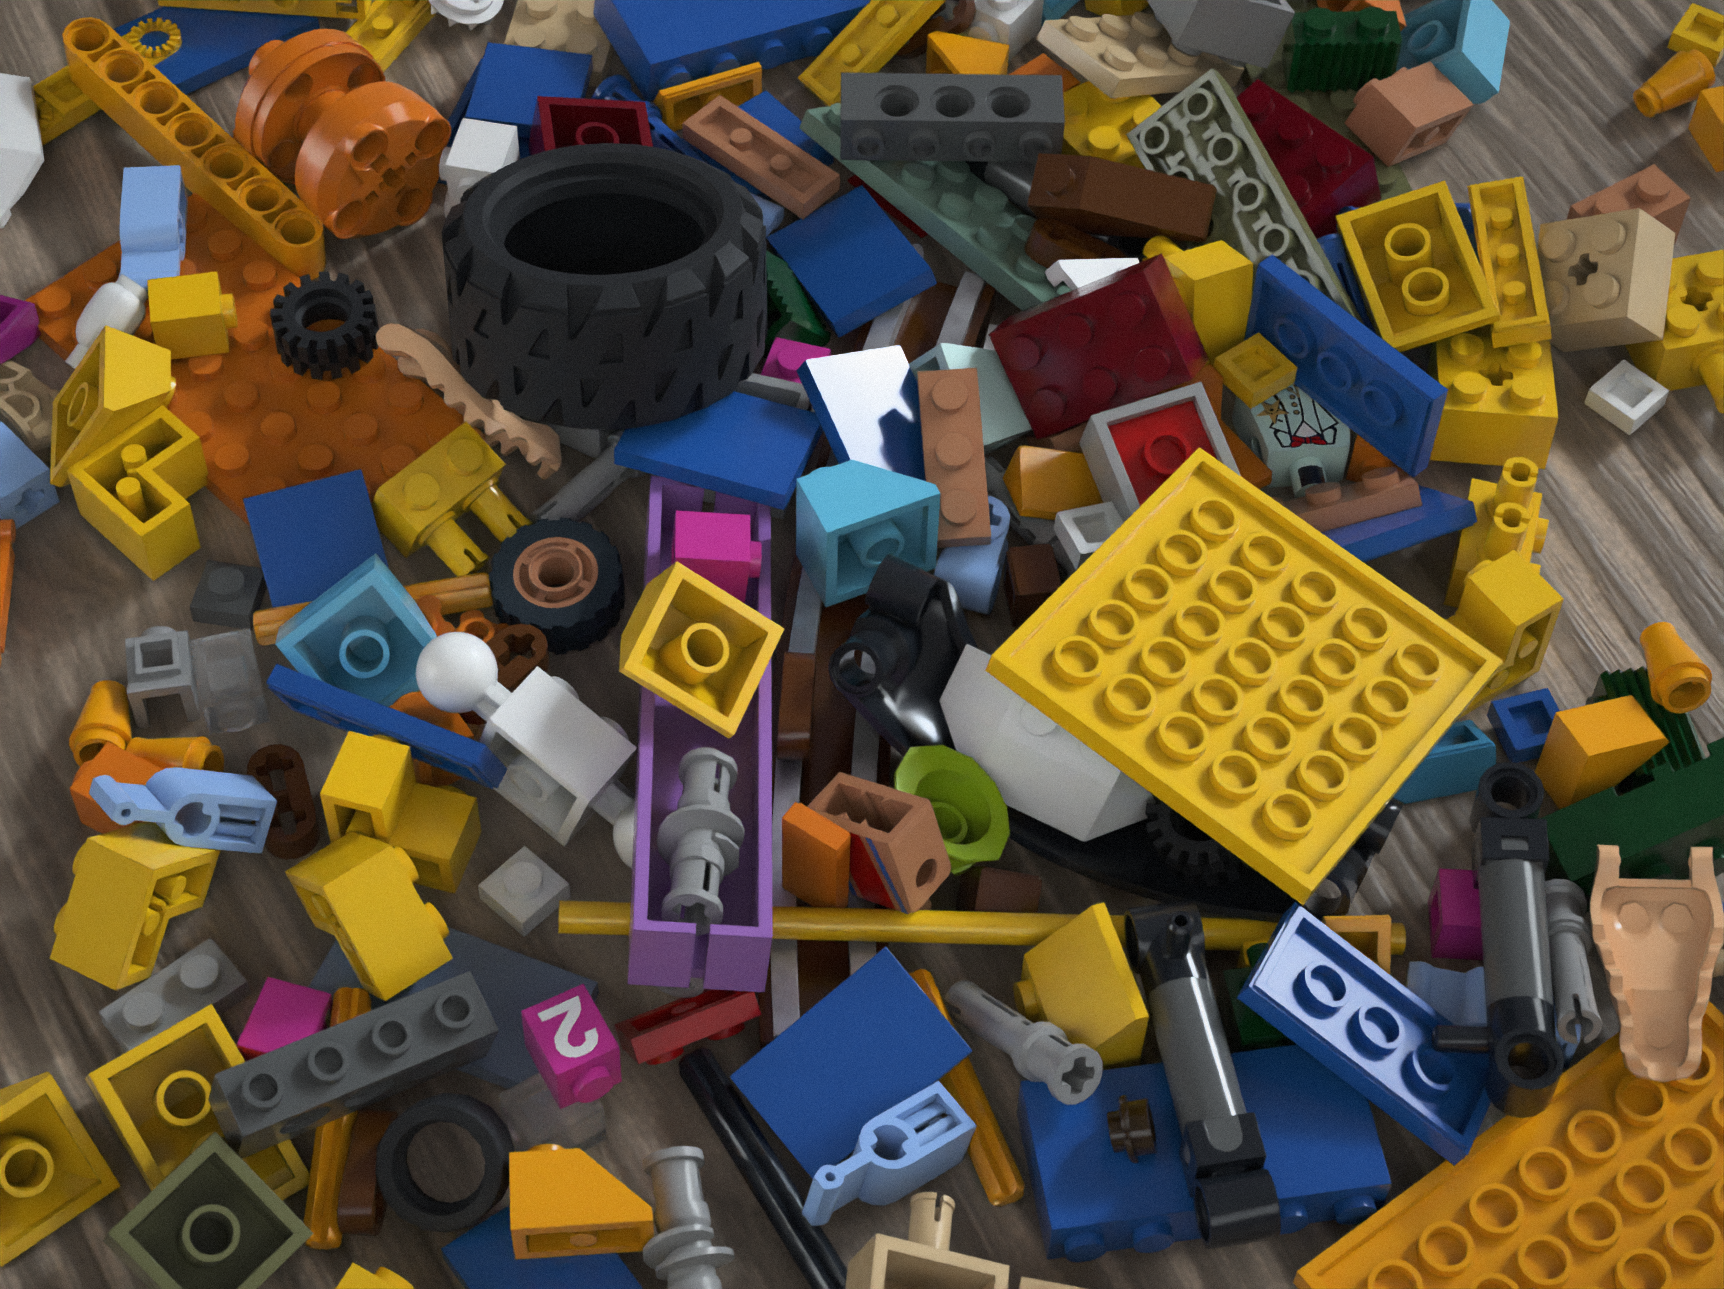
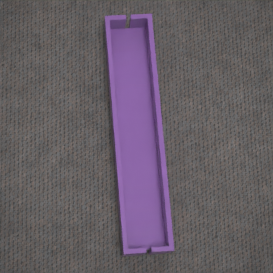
M651 476L645 534L643 591L647 583L671 566V547L676 510L702 512L704 488L660 476ZM715 491L713 513L750 515L751 541H761L762 559L759 579L748 578L744 604L771 620V506ZM771 658L734 736L729 739L639 684L627 980L629 985L689 988L690 978H703V989L765 992L773 938ZM704 747L715 748L733 757L737 764V781L733 788L729 790L728 801L730 802V811L741 820L745 834L741 848H739V867L729 875L723 876V880L719 885L718 897L723 904L722 922L720 925L710 924L708 934L696 936V923L669 922L662 919V901L670 893L672 880L670 878V866L659 854L656 840L659 826L667 815L677 810L678 800L682 795L683 784L679 779L678 772L682 757L691 750ZM716 764L715 777L719 779L720 765ZM681 905L680 912L682 919H684L685 906Z

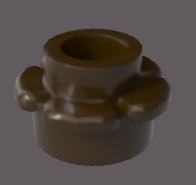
M1121 1095L1119 1097V1110L1107 1112L1110 1140L1114 1153L1126 1151L1129 1160L1132 1163H1138V1156L1158 1153L1152 1111L1148 1098L1128 1101L1126 1095Z

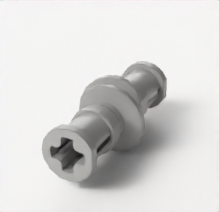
M704 747L691 750L682 757L678 769L679 779L683 784L682 795L678 800L677 810L667 815L659 826L656 840L659 854L670 866V878L672 880L670 893L662 901V919L669 922L696 923V936L708 934L710 924L720 925L722 922L723 904L718 897L719 885L723 880V876L729 875L739 867V848H741L745 834L741 820L730 811V802L728 801L729 790L733 788L737 781V764L733 757L715 748ZM716 764L720 765L719 779L715 777ZM681 905L685 906L684 919L680 917Z
M675 1146L661 1149L649 1154L642 1161L643 1171L652 1178L657 1209L654 1212L656 1231L658 1232V1235L650 1239L643 1247V1261L648 1267L656 1269V1278L668 1280L666 1289H722L721 1281L716 1275V1268L732 1262L735 1258L734 1251L729 1247L711 1245L714 1232L710 1227L709 1206L707 1202H704L699 1169L705 1164L702 1149L693 1146Z

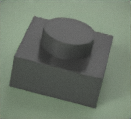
M207 560L190 604L193 621L252 630L253 613L260 609L267 589L262 569Z

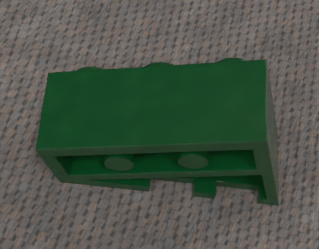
M1724 737L1707 744L1709 757L1677 771L1673 770L1669 762L1650 769L1654 781L1621 796L1616 794L1612 786L1539 818L1547 819L1549 863L1544 880L1566 879L1576 883L1584 892L1587 902L1586 912H1589V901L1596 867L1597 845H1618L1621 857L1619 878L1688 879V859L1691 847H1713L1714 874L1718 876L1723 873Z

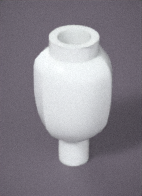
M123 274L119 276L115 283L110 282L102 285L85 306L77 321L75 333L78 344L65 362L76 369L105 325L133 336L146 316L144 303L148 299V292Z

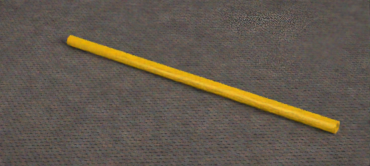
M559 900L558 934L629 936L631 902ZM772 906V939L1036 946L1079 914L918 910L917 912L906 914L894 909ZM1110 915L1121 946L1126 948L1124 915ZM1201 917L1205 950L1240 951L1242 942H1252L1261 938L1271 937L1278 923L1242 918ZM1391 922V955H1403L1406 947L1405 926L1403 923Z

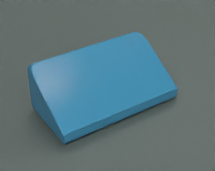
M1472 720L1455 722L1394 795V798L1404 802V804L1477 790L1481 776L1488 768L1496 764V745Z

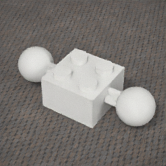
M449 632L431 640L423 648L416 665V680L419 690L431 705L442 711L465 713L473 710L487 721L478 742L485 744L508 769L498 789L494 787L493 789L564 847L593 814L597 812L613 825V842L616 852L621 860L632 869L635 794L624 786L619 779L637 747L629 741L623 728L610 718L599 717L579 700L577 692L569 683L556 676L550 677L538 666L511 693L497 681L498 667L493 652L484 641L472 634Z

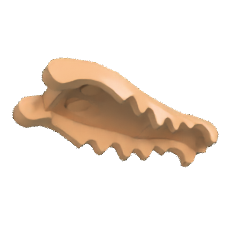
M394 323L386 324L377 331L376 341L378 346L388 355L399 356L398 367L403 375L408 378L420 379L422 382H427L431 389L438 388L443 392L445 404L462 414L464 422L467 421L471 427L476 426L480 430H485V442L490 447L500 443V452L504 456H507L516 449H520L521 454L532 466L542 462L541 468L537 472L542 480L548 479L553 473L558 472L562 468L560 436L548 425L524 420L516 414L504 410L498 400L483 398L462 377L460 365H457L453 360L451 347L438 334L423 328L413 330Z
M1597 845L1596 867L1589 901L1590 928L1594 945L1604 968L1611 1000L1618 1016L1619 1044L1624 1067L1635 1077L1652 1081L1667 1082L1687 1079L1698 1070L1701 1062L1702 1018L1710 998L1714 967L1724 941V911L1714 874L1713 847H1691L1688 859L1689 880L1619 878L1621 857L1618 845Z

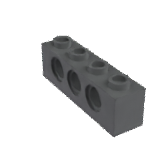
M841 73L840 160L1037 162L1039 153L1062 154L1065 125L1062 75Z
M468 971L216 1073L208 1101L228 1145L243 1159L486 1057L499 1029L471 971Z

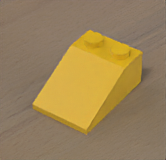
M1445 180L1336 216L1338 233L1342 236L1343 245L1371 324L1376 334L1397 351L1404 352L1500 321V313Z
M210 1004L92 1071L86 1076L85 1080L121 1143L152 1191L214 1132L227 1143L208 1099L215 1074L245 1061L215 1008ZM290 1139L242 1159L282 1201L309 1185L310 1174Z

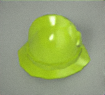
M944 745L910 747L894 772V789L930 800L950 860V874L953 873L954 876H958L969 870L976 862L999 860L1010 837L1007 806L996 783L972 757Z

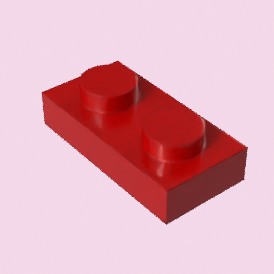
M704 989L696 997H682L614 1024L622 1049L638 1064L646 1061L648 1065H657L679 1057L684 1052L683 1046L705 1037L708 1040H721L731 1037L745 1028V1021L762 1014L755 992Z

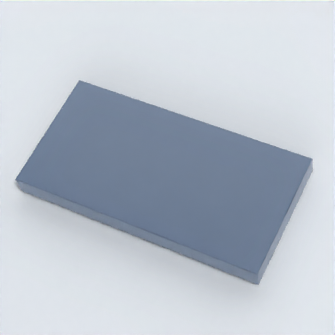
M448 927L449 936L444 938L443 941L453 959L387 1001L369 993L372 1001V1011L471 971L499 1031L486 1057L457 1068V1070L543 1102L549 1089L525 1047L521 1011L583 983L594 1002L599 994L598 982ZM337 940L334 942L308 987L330 993L332 999L336 990L342 987L364 989Z

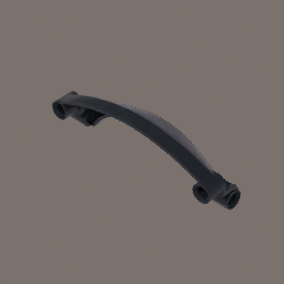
M887 554L874 574L866 593L865 604L869 606V609L856 619L849 638L837 647L830 657L828 665L830 679L863 718L903 758L910 747L944 745L956 751L939 700L966 644L977 649L978 646L970 632L959 597L952 584L892 554ZM855 650L863 651L872 658L876 669L875 674L864 672L858 667L854 658ZM1393 797L1326 877L1327 880L1337 885L1341 896L1329 899L1314 892L1304 905L1255 869L1251 868L1249 870L1242 863L1236 866L1240 878L1230 882L1226 872L1218 873L1219 885L1208 886L1201 875L1197 885L1187 883L1182 872L1178 877H1175L1169 872L1165 862L1162 863L1148 835L1145 824L1149 822L1148 818L1083 842L1008 805L1006 806L1010 839L1041 857L1077 874L1163 903L1192 899L1195 901L1198 910L1204 913L1279 923L1282 915L1295 902L1321 922L1323 916H1345L1350 909L1375 853H1380L1404 802ZM1185 820L1184 834L1194 841L1213 839L1190 821Z

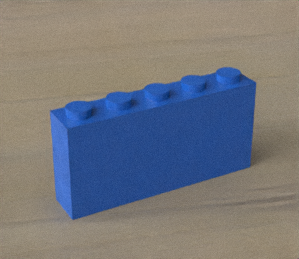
M595 0L593 15L646 101H653L659 90L759 62L762 70H768L806 57L819 56L871 0Z
M1298 1045L1230 1053L1246 1112H1255L1266 1152L1263 1168L1269 1171L1273 1179L1279 1202L1280 1234L1297 1232L1305 1228L1309 1223L1336 1220L1341 1225H1355L1362 1223L1380 1210L1385 1204L1392 1183L1368 1099ZM1163 1062L1103 1070L1100 1083L1094 1093L1085 1101L1076 1105H1066L1053 1097L1048 1089V1085L1043 1081L1031 1082L1030 1080L1020 1082L1016 1113L1047 1260L1066 1257L1071 1262H1087L1101 1257L1107 1251L1134 1248L1135 1251L1140 1253H1153L1170 1247L1174 1242L1201 1239L1195 1216L1194 1199L1189 1195L1179 1156L1182 1135ZM1121 1095H1126L1128 1101L1148 1098L1151 1107L1158 1153L1138 1156V1163H1132L1126 1151L1114 1153L1112 1148L1107 1112L1119 1110V1097Z

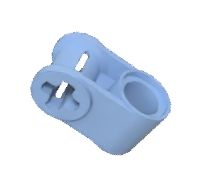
M988 496L991 544L945 547L939 556L934 572L935 576L952 584L963 609L990 615L998 593L1006 552H1008L1006 536L1010 523V513L1007 506L1001 500L992 496Z

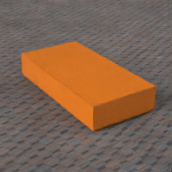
M795 802L782 817V888L813 907L846 908L849 896L850 832L802 803Z

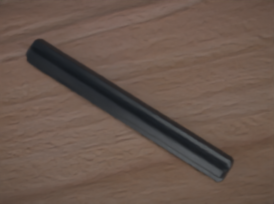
M701 1047L692 1053L684 1055L679 1061L680 1076L812 1289H845L846 1266L821 1226H811L803 1216L804 1199L712 1052L707 1048Z

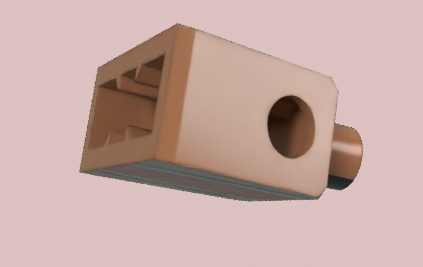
M839 772L807 807L850 832L849 893L906 914H911L918 910H931L932 903L929 897L949 876L951 864L930 800Z

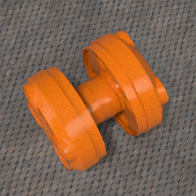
M327 28L316 29L297 35L284 42L282 40H272L258 48L249 63L250 76L244 85L238 103L233 139L280 181L295 185L299 198L305 203L306 207L331 233L340 239L364 238L382 233L397 225L409 226L420 220L430 208L433 199L432 191L440 177L439 164L443 149L447 147L451 137L452 128L450 122L416 92L398 83L386 82L384 73L373 56L354 38L343 31Z

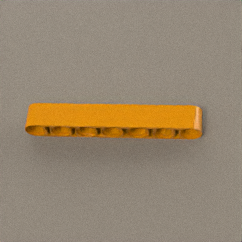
M86 17L74 20L65 27L62 35L70 79L83 93L161 165H180L187 189L192 193L196 192L298 278L309 274L311 280L319 277V272H324L326 253L323 223L306 207L300 198L107 23L97 18Z

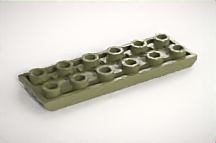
M1211 68L1126 134L1145 169L1214 185L1217 189L1206 242L1185 241L1189 249L1219 240L1227 243L1253 262L1252 294L1258 264L1270 255H1274L1365 325L1231 87L1216 69Z

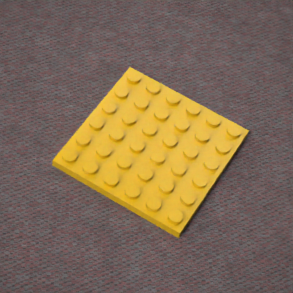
M1199 447L991 655L985 671L1304 905L1486 686L1503 660Z

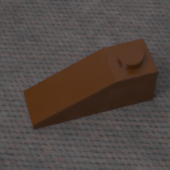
M1039 153L1027 206L1038 219H1055L1086 234L1153 238L1163 235L1171 240L1206 242L1217 189L1214 185L1092 156Z

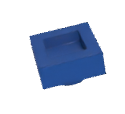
M1544 688L1491 701L1487 717L1509 761L1520 763L1540 758L1555 713L1560 710L1549 689Z

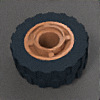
M560 517V520H549L548 518L537 520L536 524L524 525L518 528L517 533L509 538L507 536L500 544L501 549L498 554L494 553L491 561L492 572H489V584L496 617H499L500 624L506 623L509 626L527 624L538 628L546 637L548 652H555V655L567 654V651L578 649L579 652L587 649L589 644L596 640L600 642L608 635L607 631L612 626L615 627L620 620V610L624 609L626 600L620 554L616 546L610 544L609 537L603 531L598 532L593 529L591 524L584 521L578 523L572 521L571 518ZM555 584H566L557 588L550 587Z

